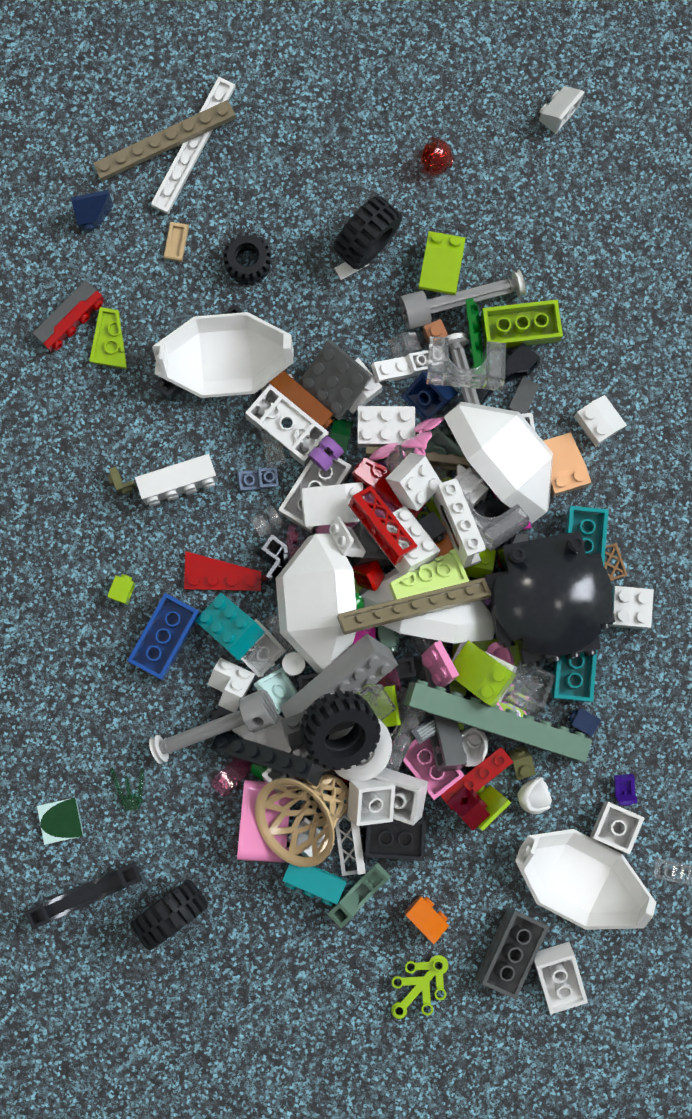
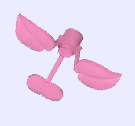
M444 417L431 418L419 423L414 428V431L419 432V434L402 442L401 447H398V443H390L378 448L372 453L369 460L383 459L397 451L406 458L408 455L402 448H414V451L411 453L425 456L427 443L432 437V432L429 430L444 421Z

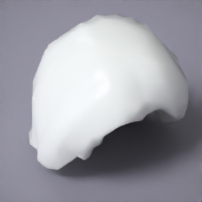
M470 727L460 733L462 735L464 752L467 755V764L465 766L476 767L485 759L488 751V738L485 732Z
M537 777L521 786L517 795L520 807L530 814H540L551 808L552 799L550 792L542 777Z

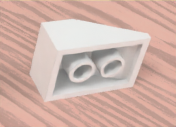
M363 482L300 488L304 527L331 525L336 516L341 517L344 523L359 522L360 520L348 505L352 496L363 490Z
M566 942L538 951L534 964L550 1014L588 1003L570 943Z

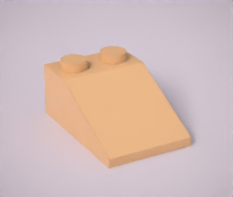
M571 432L544 440V443L553 452L550 488L552 497L581 489L591 484L586 464Z

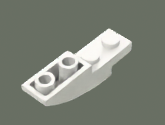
M441 348L410 353L405 357L378 361L371 364L376 383L397 381L420 375L423 371L430 372L446 366Z

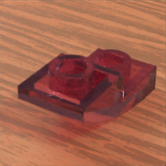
M288 525L287 531L289 559L300 548L293 545V543L298 541L299 532H296V526Z
M232 760L212 780L211 785L224 798L238 786L239 781L251 773V764Z

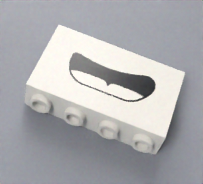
M455 478L438 484L434 502L463 567L466 568L480 563L481 558L478 553L485 551L486 547L458 480Z

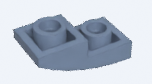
M277 467L237 472L239 492L279 486Z

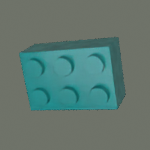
M222 593L195 620L238 661L265 633L252 618Z
M290 863L282 880L286 882L284 886L296 890L298 887L304 890V895L314 898L315 895L321 897V902L330 906L333 903L338 904L347 883L346 879L316 866L299 867Z

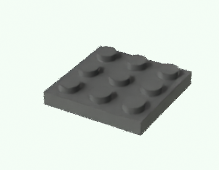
M328 340L298 384L332 412L334 417L341 420L373 376L332 340Z

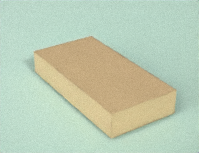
M170 222L163 256L165 260L183 262L189 225Z

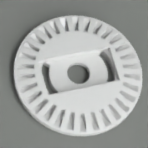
M378 719L381 727V732L379 733L380 740L376 743L375 752L371 751L370 757L367 760H362L358 766L353 765L351 769L347 770L344 768L334 770L340 777L348 781H368L378 776L385 769L391 757L392 740L388 728L380 719ZM353 726L331 734L328 739L335 740L345 736L351 731Z

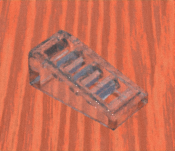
M656 858L653 878L692 886V865ZM662 863L665 864L664 875H660ZM669 865L673 866L671 877L668 876ZM677 867H681L679 878H676ZM685 868L689 869L687 880L684 879Z

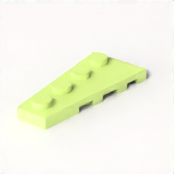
M454 548L444 556L441 555L435 558L434 561L420 566L419 569L390 582L389 588L394 600L469 582V579Z

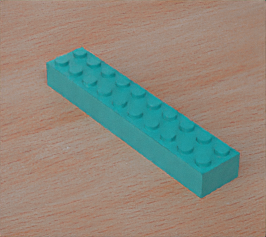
M570 506L567 509L565 534L580 531L581 538L584 540L586 556L601 553L604 566L609 510ZM597 650L594 655L585 656L584 653H580V657L566 660L564 656L558 662H554L551 699L593 702Z

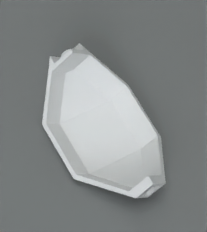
M248 312L195 316L152 346L156 360L155 374L200 398L255 394L294 362L291 334Z
M460 402L444 416L467 461L504 504L531 523L548 511L553 452L520 412Z
M330 533L308 536L276 577L280 634L320 674L353 646L356 632L343 635L337 616L340 613L356 610L354 574L347 557L342 555Z
M397 569L384 575L385 578L376 591L366 588L360 590V595L364 600V607L394 600L389 584L402 576ZM483 600L382 625L401 634L449 643H463L468 640L471 642L493 640L495 633L491 610L485 605Z
M575 829L529 835L521 845L515 862L536 904L585 930L645 928L652 919L656 901L623 854Z

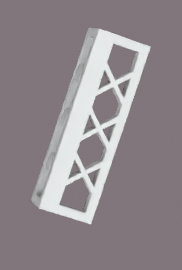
M343 815L335 826L342 876L366 874L359 826H356L348 817ZM343 818L351 823V828L347 833H344L339 828V823ZM351 830L353 839L350 836H348ZM340 832H341L343 835H345L342 840H341ZM346 837L353 841L354 844L350 853L342 848V843ZM353 851H355V858L351 855ZM343 852L347 854V857L345 859L343 857ZM349 857L356 861L357 870L345 871L344 863Z

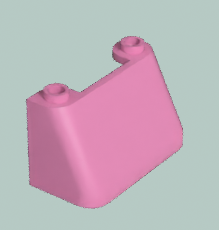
M244 781L237 860L285 863L264 841L256 822L255 803L260 790L267 784L266 782ZM272 790L268 797L276 794V792ZM284 797L273 804L284 807L292 798ZM265 808L268 827H270L272 821L280 813L279 811ZM285 816L278 828L288 827L289 816ZM288 834L273 835L279 844L288 851Z

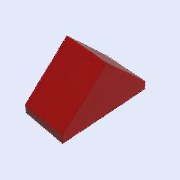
M378 560L352 567L358 586L376 591L385 578Z

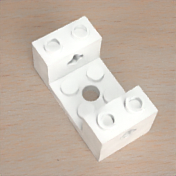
M271 384L245 412L246 419L260 431L264 429L290 451V456L304 467L310 461L308 454L312 449L319 447V442L326 435L329 436L327 430ZM284 419L292 420L293 424L290 428L282 426L281 423Z

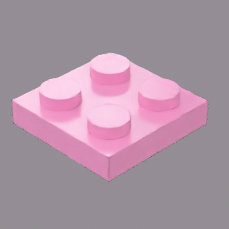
M441 640L435 642L421 655L423 664L429 669L435 685L444 688L459 676Z

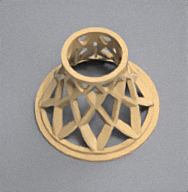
M329 774L321 776L317 787L288 778H280L269 782L260 790L255 803L256 822L264 841L277 856L292 865L312 867L320 864L332 851L335 839L334 828L337 821L347 813L349 789L341 779ZM335 783H337L341 788H336ZM275 788L282 791L268 797ZM323 790H332L331 795L324 794ZM284 797L292 798L284 807L273 804ZM304 800L300 810H288L297 801ZM325 801H328V804L330 803V810L327 808ZM336 803H338L339 805L335 813ZM317 807L322 811L321 813L316 812ZM265 808L280 812L272 821L270 827L267 824ZM285 816H297L291 827L278 828ZM303 816H313L312 823L297 829ZM323 826L321 832L315 836L316 828ZM310 829L308 840L296 847L298 834ZM293 833L289 850L287 851L282 847L273 835ZM325 834L322 843L317 848V841ZM312 845L313 857L298 856V854L304 852Z

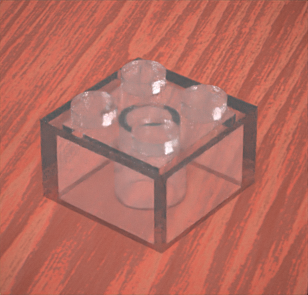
M519 660L515 665L518 667L515 673L517 675L509 685L502 700L537 716L545 707L556 676L537 666L527 667V664L522 665L521 660Z

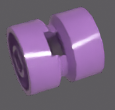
M326 435L319 442V447H314L308 454V457L315 465L326 472L333 465V460H338L344 453V450L331 437ZM325 449L330 453L329 456L324 452Z

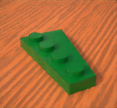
M473 298L466 299V317L469 322L468 337L469 340L471 339L470 356L474 362V365H471L472 375L478 381H484L486 378L479 307Z

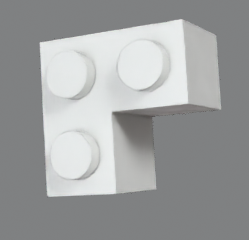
M220 657L208 682L209 686L223 692L218 705L229 711L236 712L239 709L240 698L246 696L255 673Z

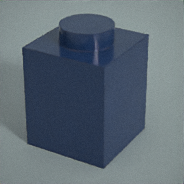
M581 708L577 709V711L573 710L568 719L571 721L570 727L586 734L588 737L593 736L601 721L598 717Z

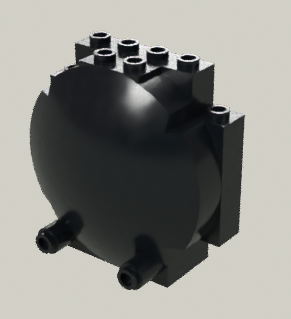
M580 531L503 545L498 550L502 572L484 576L492 594L488 600L497 644L507 648L515 646L514 642H517L521 664H527V667L539 665L538 661L546 660L547 664L558 662L564 656L566 660L580 657V653H584L585 656L596 654V650L601 649L598 637L601 629L610 628V624L615 622L612 609V585L609 575L603 566L601 553L586 556L584 540L581 538Z

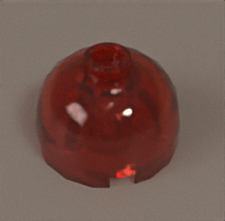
M430 137L432 141L430 144L426 143L421 155L420 164L424 165L420 171L430 176L442 175L453 164L452 150L444 140Z

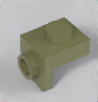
M113 467L109 469L110 475H107L111 486L115 485L118 493L127 494L133 491V488L136 487L134 481L123 484L118 468Z
M526 746L517 747L508 752L513 761V769L517 780L536 775L532 755Z

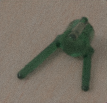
M110 768L121 799V806H124L125 811L140 809V803H143L144 768L140 769L138 797L136 793L131 794L127 776L124 778L127 795L124 797L113 768Z

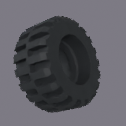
M381 196L370 198L342 228L334 242V252L353 269L360 270L364 268L382 251L396 233L402 221L401 213Z
M335 691V694L328 693L324 695V698L316 699L314 701L315 704L307 708V714H304L301 719L300 736L311 759L317 765L325 769H331L332 767L333 770H341V768L347 770L351 769L353 765H360L362 760H367L370 757L371 751L374 752L377 747L376 743L380 740L379 733L381 732V727L371 706L362 696L353 694L350 691H345V693ZM348 721L355 722L351 731L345 736L335 740L325 739L328 732L337 724Z
M187 879L132 920L130 927L143 946L148 950H152L207 909L208 901L195 883Z

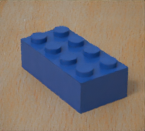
M164 593L127 661L164 681L196 623L195 620L199 617L200 612Z

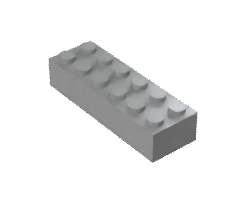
M366 634L280 708L284 717L288 718L305 712L310 705L313 706L315 704L314 701L316 699H322L328 693L335 694V691H342V693L350 691L353 694L356 693L362 696L398 664L390 648Z

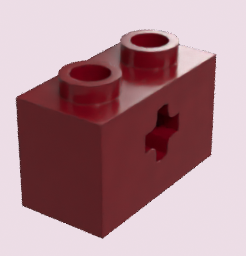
M465 786L448 801L449 805L472 831L490 816L489 812L485 809L488 805L473 789L469 791Z

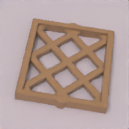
M617 543L606 546V548L613 547L611 554L605 551L609 558L607 562H604L605 569L607 566L613 568L611 575L608 574L610 581L628 575ZM615 550L617 551L618 557L613 555ZM611 558L618 560L615 566L609 564ZM619 563H621L623 570L617 568ZM616 570L622 573L620 576H613Z

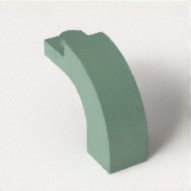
M376 863L341 897L338 904H335L327 915L342 928L391 876Z

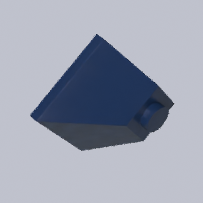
M108 190L71 197L80 231L91 232L95 228H99L113 208V202Z
M423 371L401 397L409 406H415V412L425 421L434 418L456 397L458 392L445 379Z

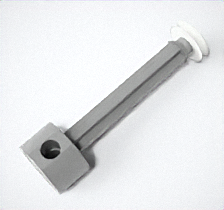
M519 269L517 272L512 270V279L507 278L458 291L456 295L447 294L427 300L422 290L400 296V308L405 326L409 331L430 324L431 314L465 306L466 299L473 298L475 302L512 294L514 290L518 298H520L521 294L526 296V286L521 271Z
M463 332L450 334L441 340L442 349L450 351L449 354L453 359L464 401L480 405L465 354L464 346L469 343L468 335Z
M264 689L240 698V710L169 738H164V740L160 735L150 737L149 746L151 753L157 763L162 764L163 761H168L169 754H172L174 751L246 724L253 733L273 726L278 721L274 702Z

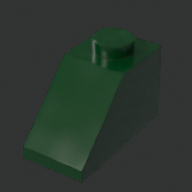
M335 418L330 437L344 450V453L339 458L345 459L353 422Z

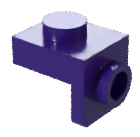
M633 773L614 775V796L618 805L630 806L638 803L635 795V777Z

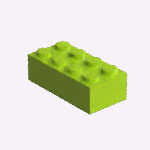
M558 299L482 308L481 322L485 351L519 347L522 343L526 346L560 342L563 337Z

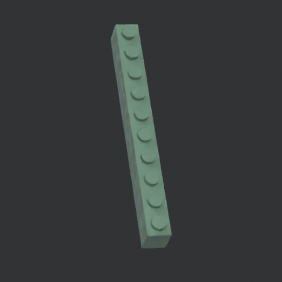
M425 681L409 682L403 702L405 706L576 761L586 762L592 740L586 738L584 733L575 731L573 734L569 732V728L559 725L557 728L551 727V722L541 720L539 723L534 721L535 717L523 714V717L517 716V711L511 709L502 711L499 710L500 706L498 705L494 707L481 704L482 700L473 697L468 700L464 698V694L455 691L450 694L446 692V688L435 685V688L428 687L429 683Z

